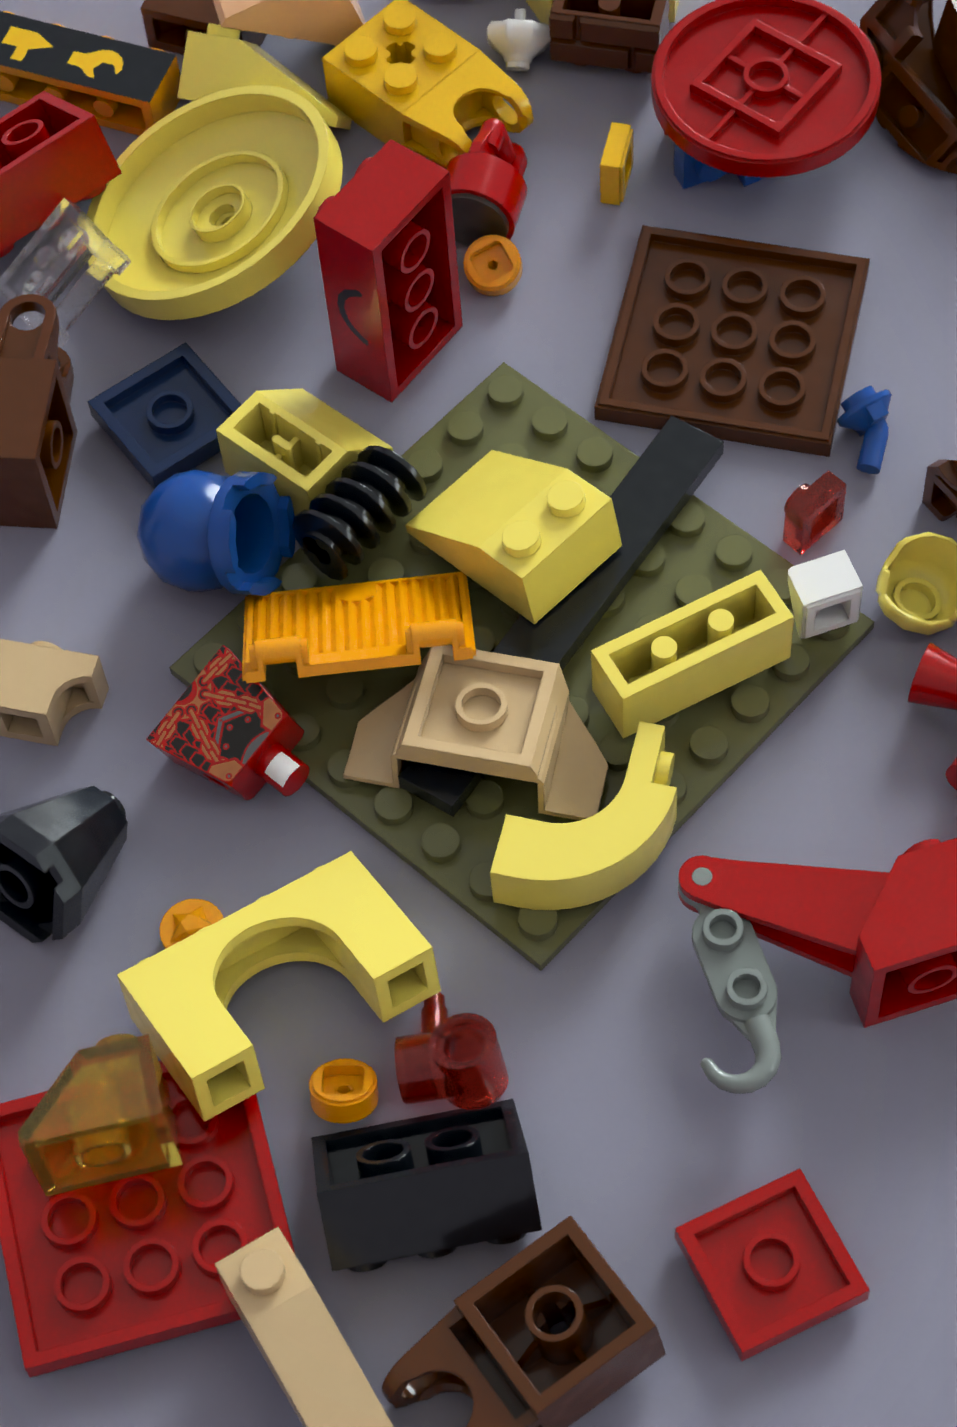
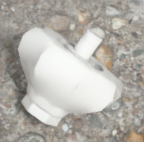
M515 9V19L491 21L487 27L488 44L503 57L506 63L505 70L514 72L528 71L533 58L544 52L550 45L549 24L526 20V9Z

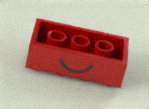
M390 139L373 157L366 158L359 165L354 177L335 196H330L323 201L313 219L336 369L392 403L462 328L463 323L449 171Z

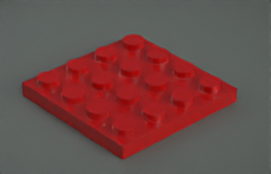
M162 1061L0 1103V1241L24 1368L30 1378L241 1320L227 1296L215 1263L279 1227L296 1255L257 1094L204 1122Z

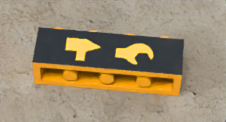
M0 11L1 101L22 105L42 91H45L94 114L99 126L140 136L160 119L173 112L181 98H177L180 71L175 54L167 53L157 48H147L115 40L109 36H99L67 28L56 23L50 24L18 16L8 11Z

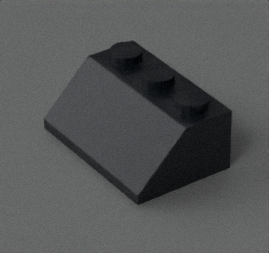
M513 1099L311 1138L316 1191L332 1271L348 1268L354 1272H367L382 1267L388 1260L413 1255L423 1258H439L452 1253L459 1246L485 1241L495 1245L510 1244L522 1239L526 1233L542 1230L529 1152Z

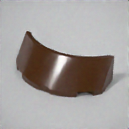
M876 0L860 19L859 27L870 40L880 62L881 91L875 117L882 128L887 129L894 137L897 145L914 159L941 171L957 174V97L932 47L935 37L933 0Z

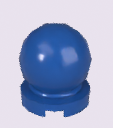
M201 470L176 473L157 485L141 505L137 538L143 558L162 582L186 591L205 592L224 587L231 594L267 596L279 588L282 583L281 580L275 577L282 557L293 558L296 538L292 527L295 517L293 502L290 496H279L273 484L277 477L272 473L238 471L230 477Z

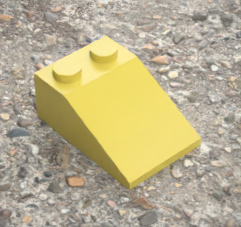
M495 450L487 453L405 525L407 533L534 625L622 546L612 498L567 468Z

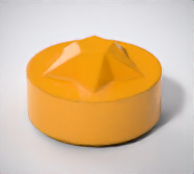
M486 235L478 238L468 247L464 256L463 267L470 285L483 295L500 296L506 294L518 284L522 276L523 264L519 251L513 242L503 236Z
M187 899L176 903L165 913L160 923L159 933L164 949L195 934L200 929L223 919L221 911L214 904L203 899Z
M349 1058L329 1061L319 1066L312 1073L309 1080L311 1107L315 1114L325 1121L338 1124L356 1122L370 1115L378 1104L377 1075L368 1064Z

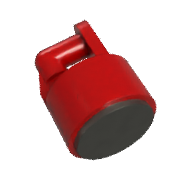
M490 118L484 121L478 135L472 141L469 152L455 156L448 162L445 168L450 174L455 241L466 246H470L475 240L486 235H500L510 240L527 196V185L523 178L528 162L526 154L519 144L511 142L504 123L497 118Z

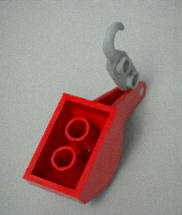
M957 838L944 842L938 839H928L914 844L904 854L897 856L890 872L739 861L704 855L689 858L682 864L679 870V899L685 907L699 913L692 928V944L715 1004L721 1015L730 1021L751 1043L755 1053V1063L752 1068L745 1073L737 1075L722 1071L711 1058H704L701 1061V1068L708 1080L721 1090L734 1094L752 1093L765 1087L777 1074L782 1058L780 1041L776 1033L777 986L758 938L852 977L849 993L864 1028L957 999Z

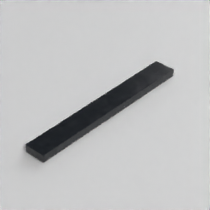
M671 416L610 496L613 501L622 546L535 625L520 615L493 652L559 663L561 670H563L723 455L724 441ZM409 761L398 777L401 788L454 817L485 774Z

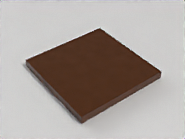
M642 225L594 407L595 420L661 430L669 418L674 416L720 440L830 457L869 273L870 259Z

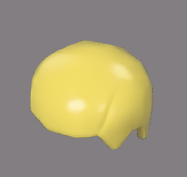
M925 532L906 537L896 544L884 562L876 584L877 602L886 617L903 630L928 636L954 626L955 622H957V542L953 538Z

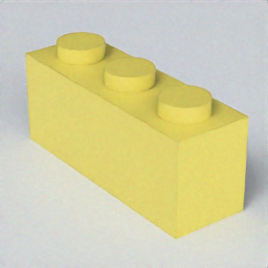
M760 569L591 650L592 691L624 739L637 732L639 721L655 724L791 657L794 616Z

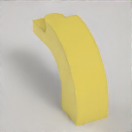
M639 721L623 785L611 803L595 815L570 823H550L506 814L490 871L494 903L533 910L576 908L598 902L620 892L649 869L665 848L677 818V787L670 786L675 753L665 751V726Z

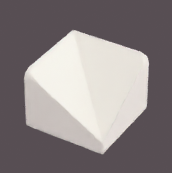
M845 550L798 564L788 569V587L796 630L800 639H807L859 620L863 585Z

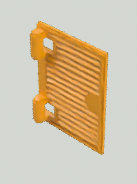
M451 572L271 592L267 596H245L242 680L246 681V684L265 682L266 665L296 662L298 678L421 665L420 648L452 645L454 661L473 659V656H476L467 575L463 572Z

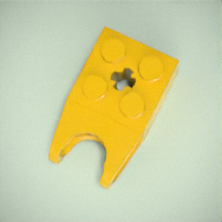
M393 0L322 57L328 101L384 144L392 139L445 168L452 158L469 152L472 141L467 136L466 131L482 126L483 122L487 119L497 118L501 120L507 132L521 133L533 123L534 116L529 100L513 79L479 48L408 0ZM504 99H506V100L512 105L513 108H511V107L504 101Z

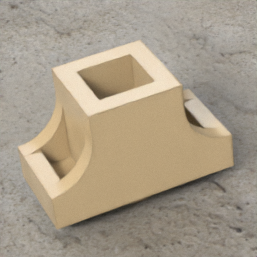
M0 639V736L58 746L64 727L73 716L84 710L103 708L109 686L98 655L63 650L59 646L46 641H34L29 644Z

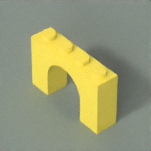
M352 851L325 865L317 867L301 878L268 895L260 897L248 906L210 926L200 929L195 934L151 957L141 960L136 965L117 974L130 1018L204 1122L265 1089L254 1046L227 1011L228 1004L235 992L245 981L258 972L274 965L294 961L316 962L332 967L342 973L352 983L383 1023L441 991L433 947Z

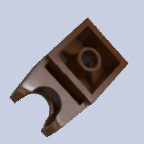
M36 294L20 295L12 298L0 310V526L57 529L78 432L70 407L74 371L67 352L58 347L60 327L56 307L48 298ZM36 311L45 315L43 323L32 330H20L13 326L15 319L22 313Z
M570 1215L453 1300L456 1306L391 1368L383 1382L382 1393L395 1408L406 1407L415 1402L428 1400L445 1392L464 1394L473 1399V1411L466 1427H569L666 1355L656 1324ZM561 1321L568 1328L559 1334H551L550 1331L553 1325Z

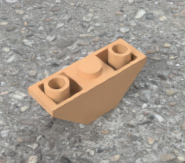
M213 0L221 27L282 36L287 39L326 43L337 46L366 23L357 0Z

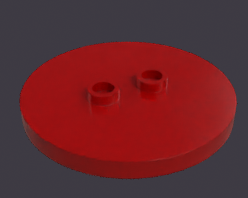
M715 0L686 15L667 33L655 54L651 74L653 108L661 127L668 137L685 153L710 167L749 177L771 178L801 174L825 166L851 150L870 128L878 110L881 91L880 62L868 37L844 14L816 0Z

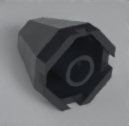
M89 786L0 814V920L32 943L43 942L51 934L52 940L63 939L81 924L127 840L128 821L126 820V812L121 802L113 794L101 791L95 786Z

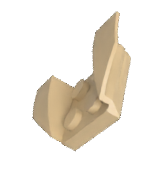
M452 645L430 647L421 665H419L415 679L358 721L343 778L400 789L398 776L407 765V761H414L537 783L538 813L583 820L599 812L609 765L569 701V689L559 663L476 650V656H473V659L454 661Z

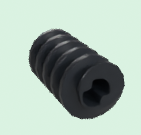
M381 446L366 447L358 454L357 462L353 461L342 470L341 477L332 480L326 486L325 493L319 494L310 502L309 510H303L294 517L292 527L301 550L329 578L340 581L348 576V569L344 561L353 565L360 564L364 560V552L361 546L369 549L376 548L380 544V536L377 530L385 533L393 531L396 528L394 515L400 517L407 516L412 511L410 499L421 501L426 497L427 489L424 479L410 463L392 450Z

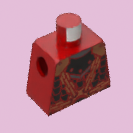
M225 645L221 646L146 738L148 742L176 764L247 801L254 798L266 782L283 796H291L301 788L310 771L309 766L291 752L302 739L304 734L303 728L262 682L246 684V681L242 680V661Z

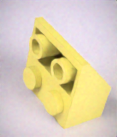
M303 388L255 391L216 429L225 472L230 476L238 471L274 474L277 479L273 484L279 496H290L295 516L303 510H309L310 502L319 494L325 493L326 486L335 478L341 477L342 470L353 461L357 462L358 454L366 447L381 446L393 451L390 445Z

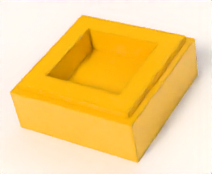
M611 122L600 162V203L620 205L624 201L633 167V129H631L629 124Z

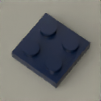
M186 342L87 401L91 416L153 489L174 474L190 471L219 453L220 447L216 429L241 406L239 401Z

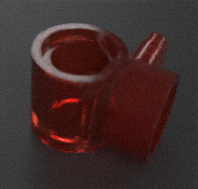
M440 992L424 1000V1007L421 1010V1033L397 1036L395 1039L397 1081L405 1105L447 1099L452 1105L461 1109H481L497 1101L507 1088L509 1075L492 1023L483 1016L472 1013H462L448 1017V1010L445 1007V996Z

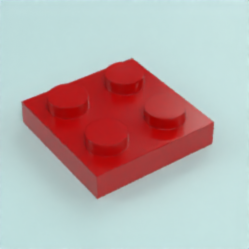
M800 1168L675 1228V1239L741 1362L868 1300L869 1287Z

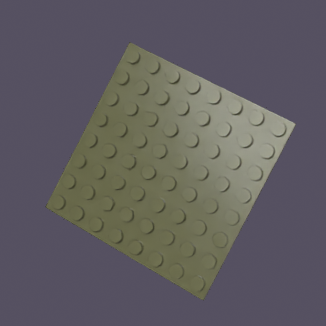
M503 362L401 455L424 479L427 492L426 497L421 501L410 499L412 511L407 516L400 517L394 515L396 528L389 533L377 530L380 536V544L373 549L361 546L364 552V560L360 564L353 565L344 561L348 569V576L341 581L331 579L323 574L299 548L294 553L293 558H288L279 567L275 577L281 580L282 583L273 592L461 572L407 533L405 525L491 450L567 468L609 497L640 457ZM694 495L691 496L562 670L569 689V701L609 765L599 812L611 803L623 785L636 733L623 739L592 691L591 650L760 569L794 616L787 581L788 569L794 565ZM467 576L476 650L493 652L521 614ZM245 599L169 667L173 676L189 687L222 645H225L242 661ZM860 612L857 622L807 639H800L794 620L791 657L655 723L665 726V751L675 753L670 786L677 787V818L670 838L873 630V620ZM430 647L420 648L421 662L424 659ZM296 662L266 665V681L262 683L304 730L302 739L291 752L310 768L305 782L540 971L614 897L612 895L589 905L562 910H533L493 902L490 871L506 814L550 823L580 821L538 813L537 783L485 774L453 817L401 787L399 789L343 778L358 721L413 681L419 665L298 678Z

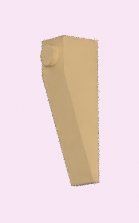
M279 1227L215 1263L228 1298L303 1427H394L313 1283Z

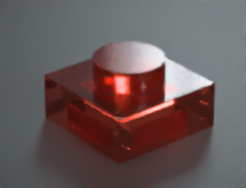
M828 470L811 485L805 483L799 486L790 495L784 506L783 541L801 555L843 519L847 484Z

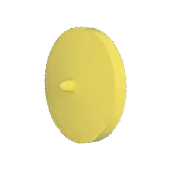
M268 85L234 87L189 102L148 128L116 160L122 174L106 183L105 190L92 198L88 208L83 232L86 260L93 274L111 297L123 308L142 317L156 320H183L205 316L233 306L275 281L295 264L315 241L316 232L313 218L323 201L330 196H335L340 191L342 183L343 162L339 144L323 117L311 102L303 96L281 87Z

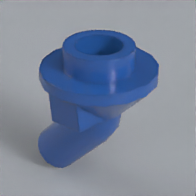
M868 386L854 393L841 403L845 413L837 419L838 425L843 428L856 430L860 437L864 436L856 467L864 473H880L889 433L886 418L889 414L888 408L892 394L888 389L876 393L873 386Z

